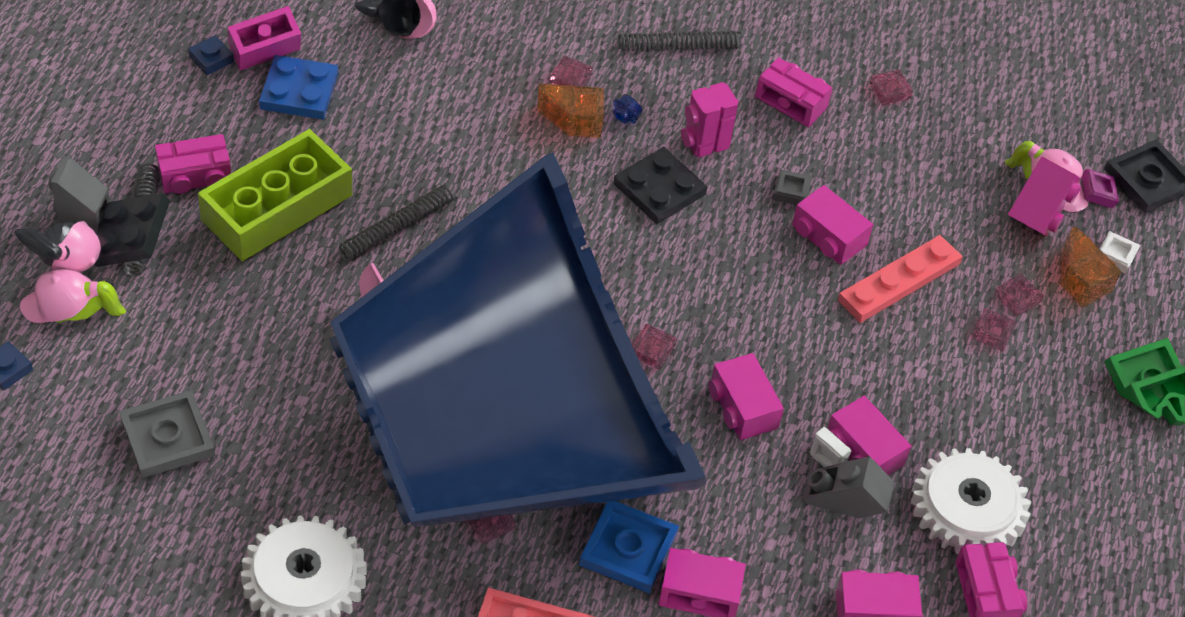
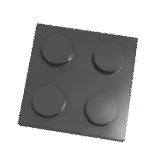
M192 390L119 411L123 428L142 478L215 456L214 445Z

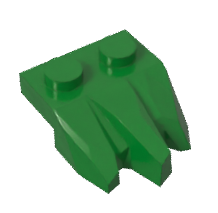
M1168 338L1111 356L1104 361L1118 393L1123 398L1156 419L1163 415L1170 425L1180 426L1185 424V366L1181 365Z

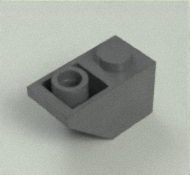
M63 156L58 168L51 171L48 182L49 189L53 191V211L57 212L59 223L73 222L74 220L76 222L84 221L97 234L107 203L110 202L108 188L73 159Z
M868 456L810 470L802 501L806 504L855 518H863L888 512L894 481Z

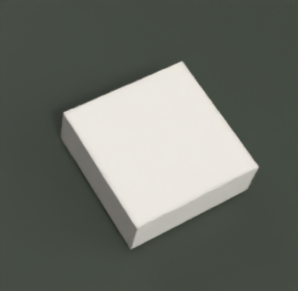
M1109 231L1095 260L1126 273L1140 245Z
M823 427L815 434L810 455L823 467L847 462L851 449L826 427Z

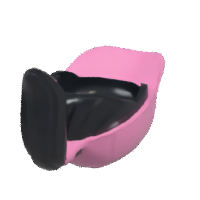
M362 0L355 4V8L359 12L369 17H379L388 31L405 39L425 36L431 31L436 22V8L431 0Z
M74 220L73 222L58 223L49 228L44 234L33 228H21L14 232L19 241L33 253L39 255L44 264L51 266L52 270L70 269L82 273L91 268L100 255L101 246L98 236L84 221L76 222Z

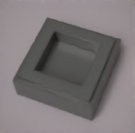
M780 169L773 200L797 205L808 197L812 176Z

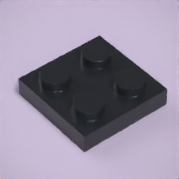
M1157 139L1108 160L1104 167V170L1114 177V181L1144 213L1185 196V168Z
M665 147L660 148L614 175L613 184L656 225L705 196L708 188L706 184Z
M161 192L108 202L96 234L100 241L101 250L94 266L100 267L151 258L170 200Z

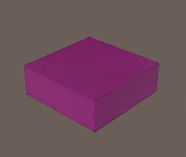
M1086 169L1083 172L1081 182L1085 200L1113 208L1119 202L1114 177L1091 169Z

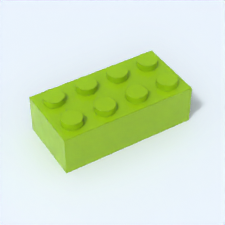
M308 129L198 192L200 219L243 262L353 196L352 168L311 129Z

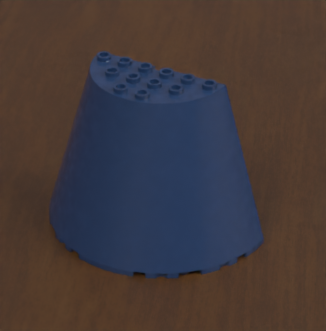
M553 152L538 160L330 322L335 333L334 336L329 337L336 356L338 358L344 356L348 367L342 370L350 390H353L357 402L355 404L363 423L367 424L371 433L368 435L371 445L385 467L382 469V472L390 490H393L398 500L395 504L404 525L411 522L414 527H423L696 490L706 486V476L690 442L682 444L676 432L671 431L669 428L671 426L670 421L665 415L615 309L609 291L605 289L600 277L602 276L591 248L581 249L582 246L587 244L584 238L585 232L577 215L568 183Z

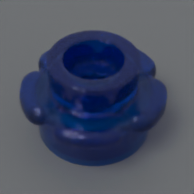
M624 94L619 100L617 98L613 100L615 107L613 114L619 121L627 124L629 121L633 124L637 123L638 117L642 114V108L633 97Z

